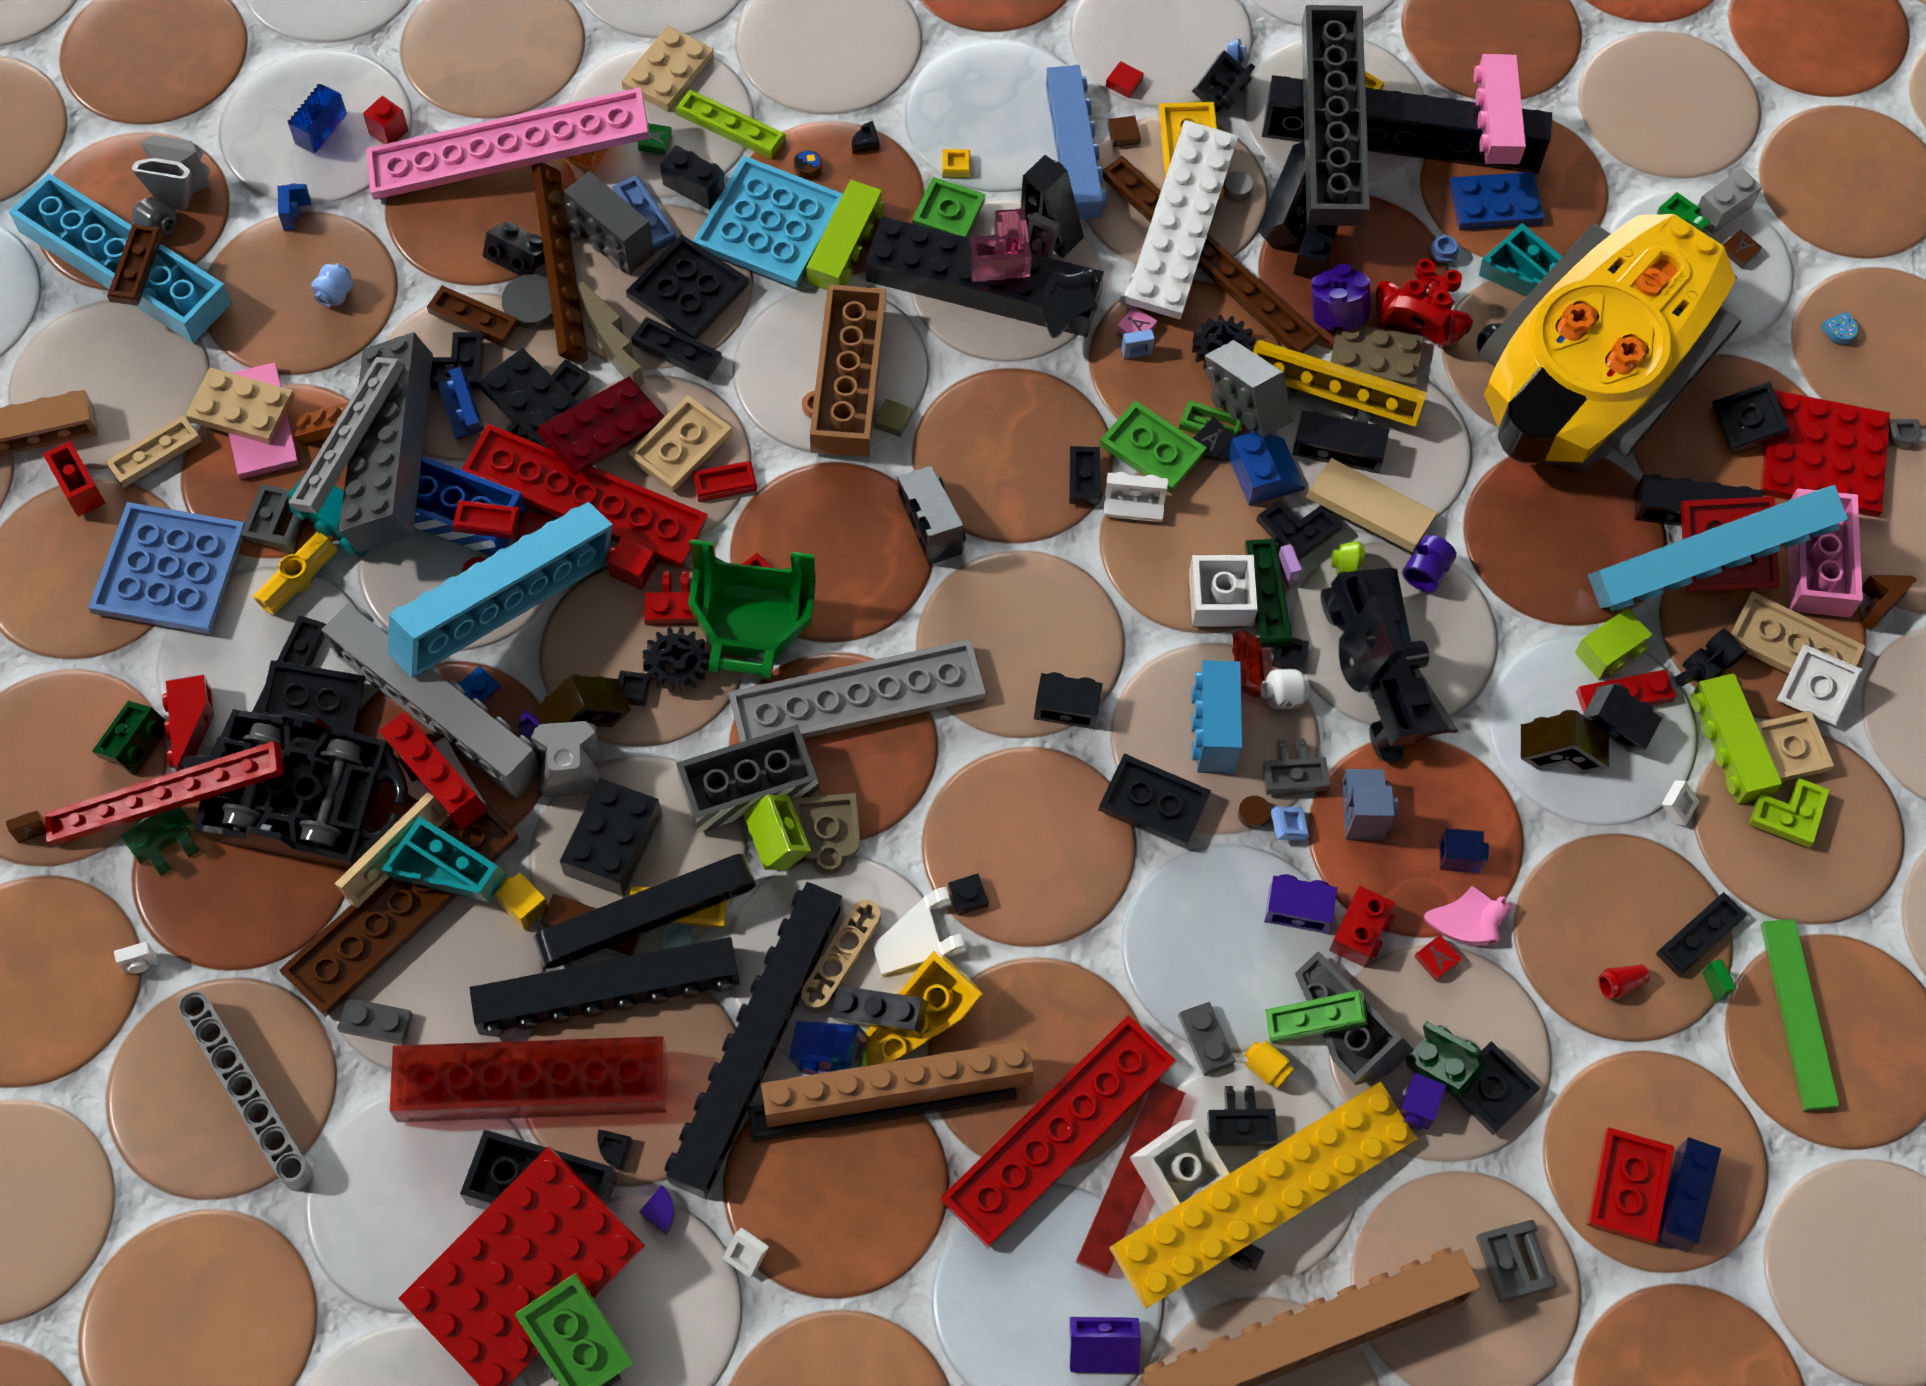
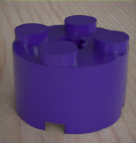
M1338 264L1334 269L1325 271L1312 278L1313 319L1317 325L1327 330L1334 331V326L1343 327V331L1356 329L1368 321L1371 309L1370 279L1366 275L1353 270L1349 264Z

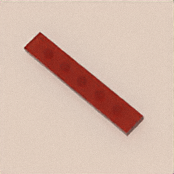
M1158 1080L1152 1085L1077 1257V1264L1105 1277L1108 1276L1115 1260L1109 1247L1124 1238L1146 1187L1129 1157L1171 1129L1185 1092Z

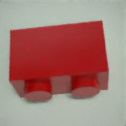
M71 440L43 453L46 462L77 517L106 504Z

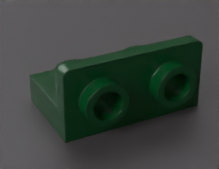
M128 700L92 752L100 759L119 764L128 773L136 775L166 733V720L152 707Z
M1426 1021L1423 1025L1425 1036L1414 1048V1051L1406 1057V1065L1424 1077L1445 1084L1447 1090L1461 1097L1484 1070L1481 1050L1472 1041H1463L1454 1036L1446 1027L1442 1025L1436 1026Z

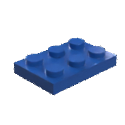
M1534 172L1451 177L1449 186L1459 230L1519 226L1521 223L1525 226L1542 225L1544 214Z

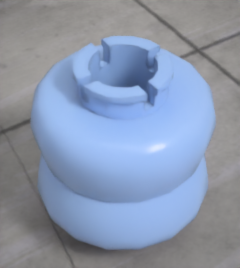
M338 263L334 265L325 264L321 268L318 277L311 283V290L315 294L314 299L323 306L325 304L326 307L331 305L340 306L345 301L346 294L354 287L350 271L343 265L340 267Z

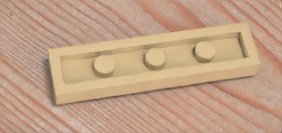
M426 793L334 883L351 905L358 908L389 878L381 869L419 816L438 828L449 818L433 795Z

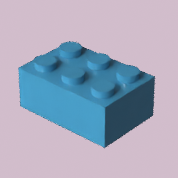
M1203 660L1200 672H1195L1194 685L1191 687V704H1195L1194 713H1192L1191 732H1195V742H1192L1191 759L1192 761H1197V772L1235 773L1242 750L1241 664L1239 661Z

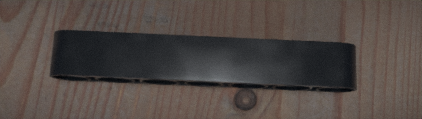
M735 854L546 928L535 934L533 939L544 968H557L752 890L756 886V882L745 855Z

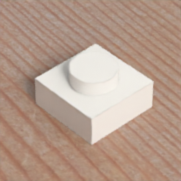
M1675 780L1661 805L1675 824L1686 825L1700 801L1686 781Z
M147 941L114 951L116 963L125 974L142 973L148 967L158 964L155 951Z
M740 1228L734 1234L722 1259L751 1278L757 1272L769 1246L743 1228Z

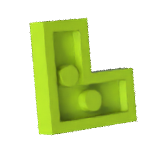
M1799 778L1794 785L1789 804L1760 793L1756 799L1748 825L1810 848L1814 843L1830 789Z

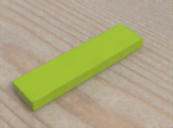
M689 90L675 108L676 115L770 159L775 156L786 140L785 133L693 90Z

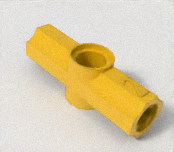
M316 532L295 554L282 558L279 562V570L253 595L254 600L267 613L275 615L296 593L303 592L311 586L312 577L338 551L337 547L324 534ZM300 571L297 575L290 576L292 573Z

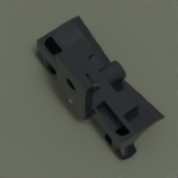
M1381 568L1339 573L1332 581V587L1321 591V604L1330 624L1340 627L1347 626L1346 631L1339 638L1340 666L1346 682L1352 689L1357 692L1370 691L1372 694V699L1381 721L1370 725L1369 734L1378 758L1384 762H1396L1404 758L1402 750L1408 744H1413L1423 738L1436 734L1457 733L1459 730L1419 670V668L1427 666L1429 650L1424 641H1411L1398 570L1394 568Z

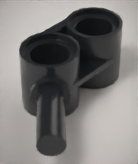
M1723 628L1705 645L1706 650L1700 648L1688 657L1682 664L1686 671L1675 677V683L1678 686H1684L1693 680L1699 683L1700 681L1720 677L1726 669L1736 664L1748 650L1726 628Z

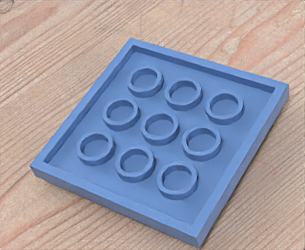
M127 502L88 609L91 614L211 634L243 542L240 534L245 522Z

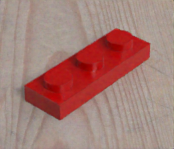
M1666 669L1578 686L1576 690L1583 714L1597 688L1614 683L1625 686L1629 689L1631 696L1651 706L1673 702L1676 698Z

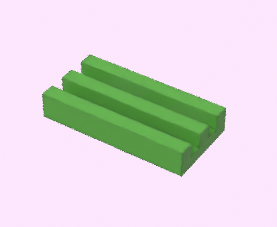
M1188 400L1179 423V429L1197 434L1214 416L1219 421L1234 425L1235 427L1223 424L1235 437H1238L1243 423L1233 419L1225 411ZM1190 412H1194V413H1197V414L1206 416L1207 418H1203V417H1200V416H1197V415L1190 414Z

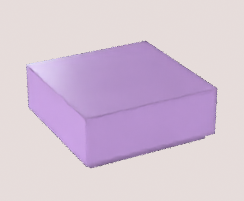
M1291 544L1281 546L1278 555L1280 569L1288 587L1298 583L1302 567Z

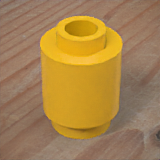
M1267 1040L1262 1044L1255 1041L1244 1054L1248 1059L1245 1066L1268 1086L1272 1084L1276 1089L1294 1071V1068L1289 1065L1290 1060Z

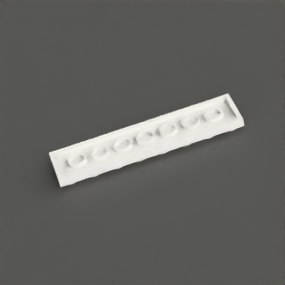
M1184 120L1126 296V304L1181 319L1238 135Z

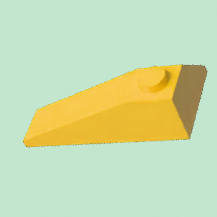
M933 951L898 992L899 995L919 997L928 1001L921 1033L870 1026L852 1049L862 1046L866 1047L869 1052L871 1065L897 1061L961 1021L981 998L983 993L947 957Z

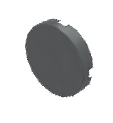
M536 274L523 275L513 279L505 287L502 293V308L504 313L518 319V326L534 328L533 325L541 324L543 326L553 319L548 278Z

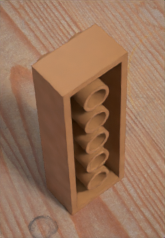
M828 284L810 427L811 453L870 458L886 317V289Z

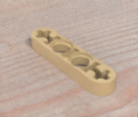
M868 899L861 900L853 906L802 988L801 997L802 1003L808 1011L814 1013L821 1012L830 1005L836 995L838 985L841 986L878 928L881 921L880 908L874 901ZM870 910L872 911L873 920L867 918L862 925L861 932L857 928L861 921L859 912L866 913ZM846 935H853L858 938L859 944L856 948L847 950L841 946V939ZM838 962L843 968L839 975L831 977L825 974L823 969L827 963ZM819 977L825 983L822 989L823 1000L816 999L815 1002H811L809 992L816 993L821 986L820 980L817 979Z

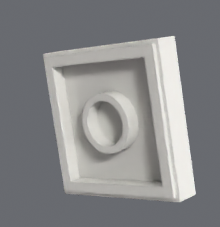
M1803 644L1777 697V701L1802 712L1811 711L1814 717L1836 726L1863 669Z

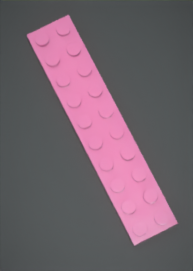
M641 87L366 148L370 194L376 200L650 139Z

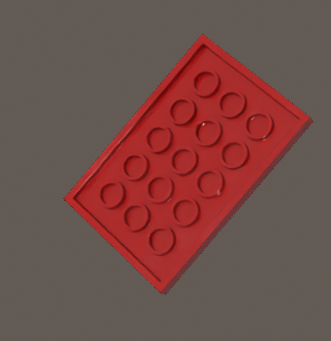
M547 1147L398 1299L479 1386H509L540 1355L516 1318V1312L574 1273H577L592 1298L595 1299L646 1245L551 1147Z

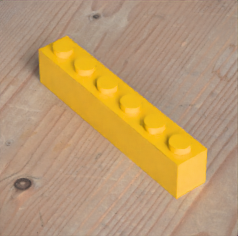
M1258 340L1254 346L1253 353L1283 371L1287 387L1416 427L1427 392L1262 340Z

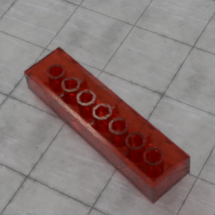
M663 1036L393 1046L389 1111L397 1123L666 1113L667 1048Z

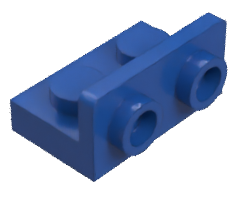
M461 367L449 370L451 379L439 383L438 387L454 436L457 439H461L482 432L484 426L467 375Z

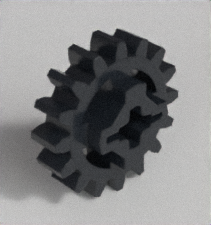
M1219 315L1216 322L1210 317L1207 318L1206 325L1200 323L1198 331L1194 332L1192 352L1196 353L1195 361H1204L1203 369L1205 370L1207 365L1204 355L1233 340L1253 352L1256 338L1251 337L1252 329L1244 330V321H1240L1238 324L1234 323V316H1231L1228 321H1224L1223 316Z
M670 627L667 628V635L665 636L660 632L656 633V642L653 640L647 641V650H643V660H645L643 661V670L647 672L649 682L657 679L658 689L667 685L669 693H672L675 687H679L681 692L684 693L688 684L694 689L697 687V678L705 680V670H709L710 660L708 659L710 658V651L705 648L704 639L696 641V632L692 631L689 635H685L684 628L680 627L678 633H673Z

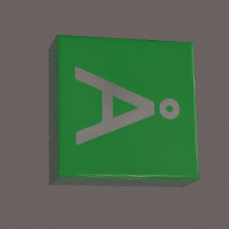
M648 123L650 139L638 141V151L666 155L672 135L671 127Z

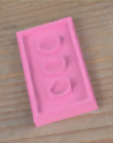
M275 362L232 372L233 374L282 387ZM288 412L271 445L229 433L236 470L240 480L299 465Z

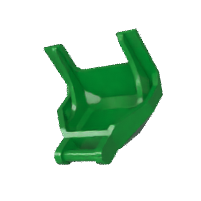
M690 540L693 579L688 605L712 648L709 672L719 673L722 670L761 675L762 679L771 680L775 659L812 622L816 593L815 556L808 553L791 552L792 567L787 569L727 563L716 557L714 542ZM723 653H728L734 656L764 659L763 663L726 659L722 658Z

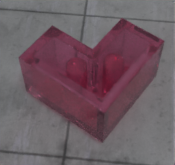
M1025 209L995 211V235L969 238V263L972 282L1030 277L1032 256Z

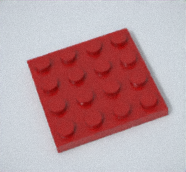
M1774 390L1789 426L1790 435L1765 443L1760 490H1763V495L1790 500L1797 488L1819 490L1835 485L1838 493L1858 495L1859 514L1879 518L1883 510L1890 412Z

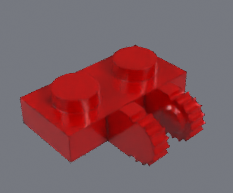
M663 571V592L645 593V625H698L688 605L690 596L689 571H682L680 576L682 592H671L672 575L670 571Z

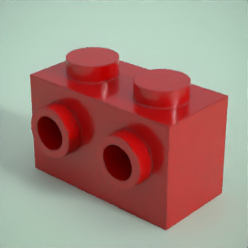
M1359 885L1329 951L1362 967H1365L1369 957L1375 960L1383 944L1382 941L1378 940L1382 930L1388 933L1396 917L1395 914L1390 913L1395 902Z

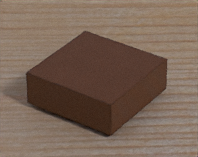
M1135 115L1108 119L1107 126L1113 147L1140 144L1141 136Z

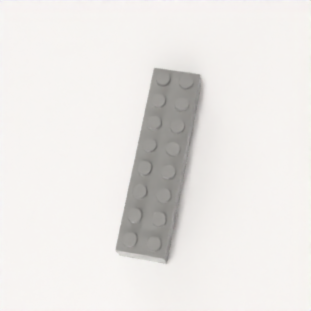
M347 603L321 629L335 656L359 675L366 676V680L439 739L445 737L454 751L514 799L518 800L541 773L538 763L540 758L533 751L535 748L533 743L523 735L517 737L510 732L512 728L501 717L497 716L495 719L487 713V707L476 698H473L471 701L464 695V689L451 679L447 682L443 679L441 671L435 665L411 678L388 655L389 629L385 626L377 627L372 623L374 619L368 612L362 608L356 610Z

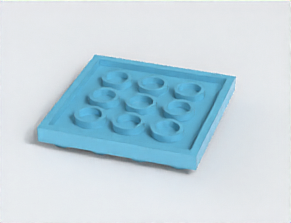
M743 155L693 242L718 258L797 288L807 271L806 267L843 194Z

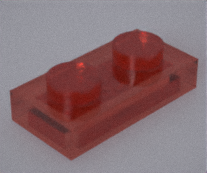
M1239 630L1232 633V652L1234 661H1239L1241 664V691L1257 698L1262 696L1261 684L1265 681L1260 640L1244 630Z

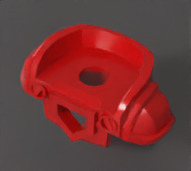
M1425 258L1421 259L1415 268V276L1419 280L1406 281L1403 289L1389 281L1379 283L1376 289V310L1379 313L1378 317L1381 324L1401 327L1424 336L1429 341L1438 344V348L1443 349L1444 346H1450L1451 343L1458 342L1464 335L1468 334L1472 328L1473 319L1465 312L1451 310L1455 301L1448 292H1455L1460 288L1462 282L1461 273L1452 269L1448 270L1444 276L1434 273V262ZM1417 316L1424 320L1425 325L1416 324L1411 318Z

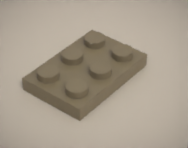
M1366 325L1348 331H1343V327H1336L1330 362L1415 388L1424 336Z

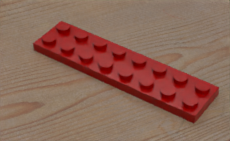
M487 423L462 468V471L521 492L525 504L559 518L567 514L572 508H578L589 501L613 524L612 540L619 542L621 538H624L654 551L656 558L683 568L691 553L690 540L698 539L708 519L707 513L593 466L574 476L552 449Z
M1127 1015L940 1197V1201L989 1249L1175 1065L1176 1060Z

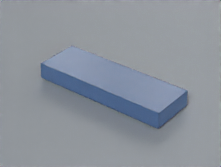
M638 175L612 186L616 194L649 220L654 252L671 245L677 239L676 233Z

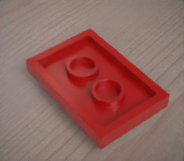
M1608 1127L1604 1134L1587 1226L1654 1245L1658 1240L1674 1146Z

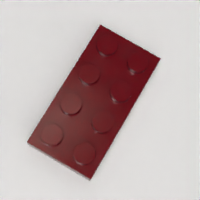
M628 376L539 425L537 433L573 475L576 476L646 436L665 416L631 377Z

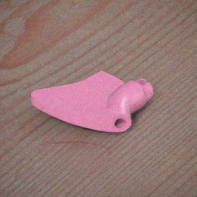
M1471 886L1455 902L1426 912L1424 921L1440 934L1459 943L1472 946L1494 945L1500 941L1498 927L1508 916L1507 913L1512 910V903L1510 901L1507 903L1505 901L1506 897L1502 896L1493 901L1477 888Z

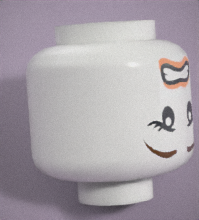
M1296 669L1272 670L1267 675L1266 681H1263L1261 684L1263 699H1266L1268 705L1276 710L1298 709L1308 699L1310 693L1308 679Z

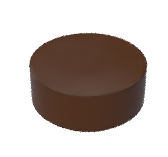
M1256 795L1243 799L1238 810V817L1241 823L1252 829L1263 827L1268 822L1271 814L1269 803L1264 798Z

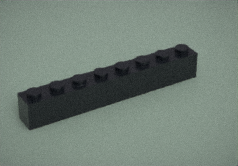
M727 937L471 986L469 989L474 1025L479 1035L496 1036L502 1034L506 1029L516 1027L520 1030H527L536 1027L537 1023L547 1021L563 1023L570 1020V1017L578 1015L594 1017L602 1014L604 1010L614 1008L624 1011L634 1008L636 1004L645 1002L661 1004L668 1001V998L696 997L701 994V991L712 989L717 992L732 989L734 985L740 984L732 938Z

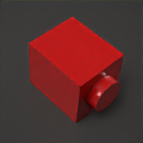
M384 96L377 99L363 112L369 135L382 144L397 142L409 131L403 109Z
M624 538L620 539L616 547H611L606 557L611 577L643 590L657 566L654 551Z

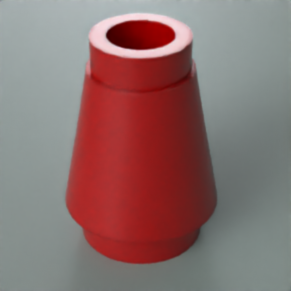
M1643 964L1607 968L1598 976V985L1601 993L1607 999L1613 998L1618 1000L1643 984L1648 983L1650 975Z

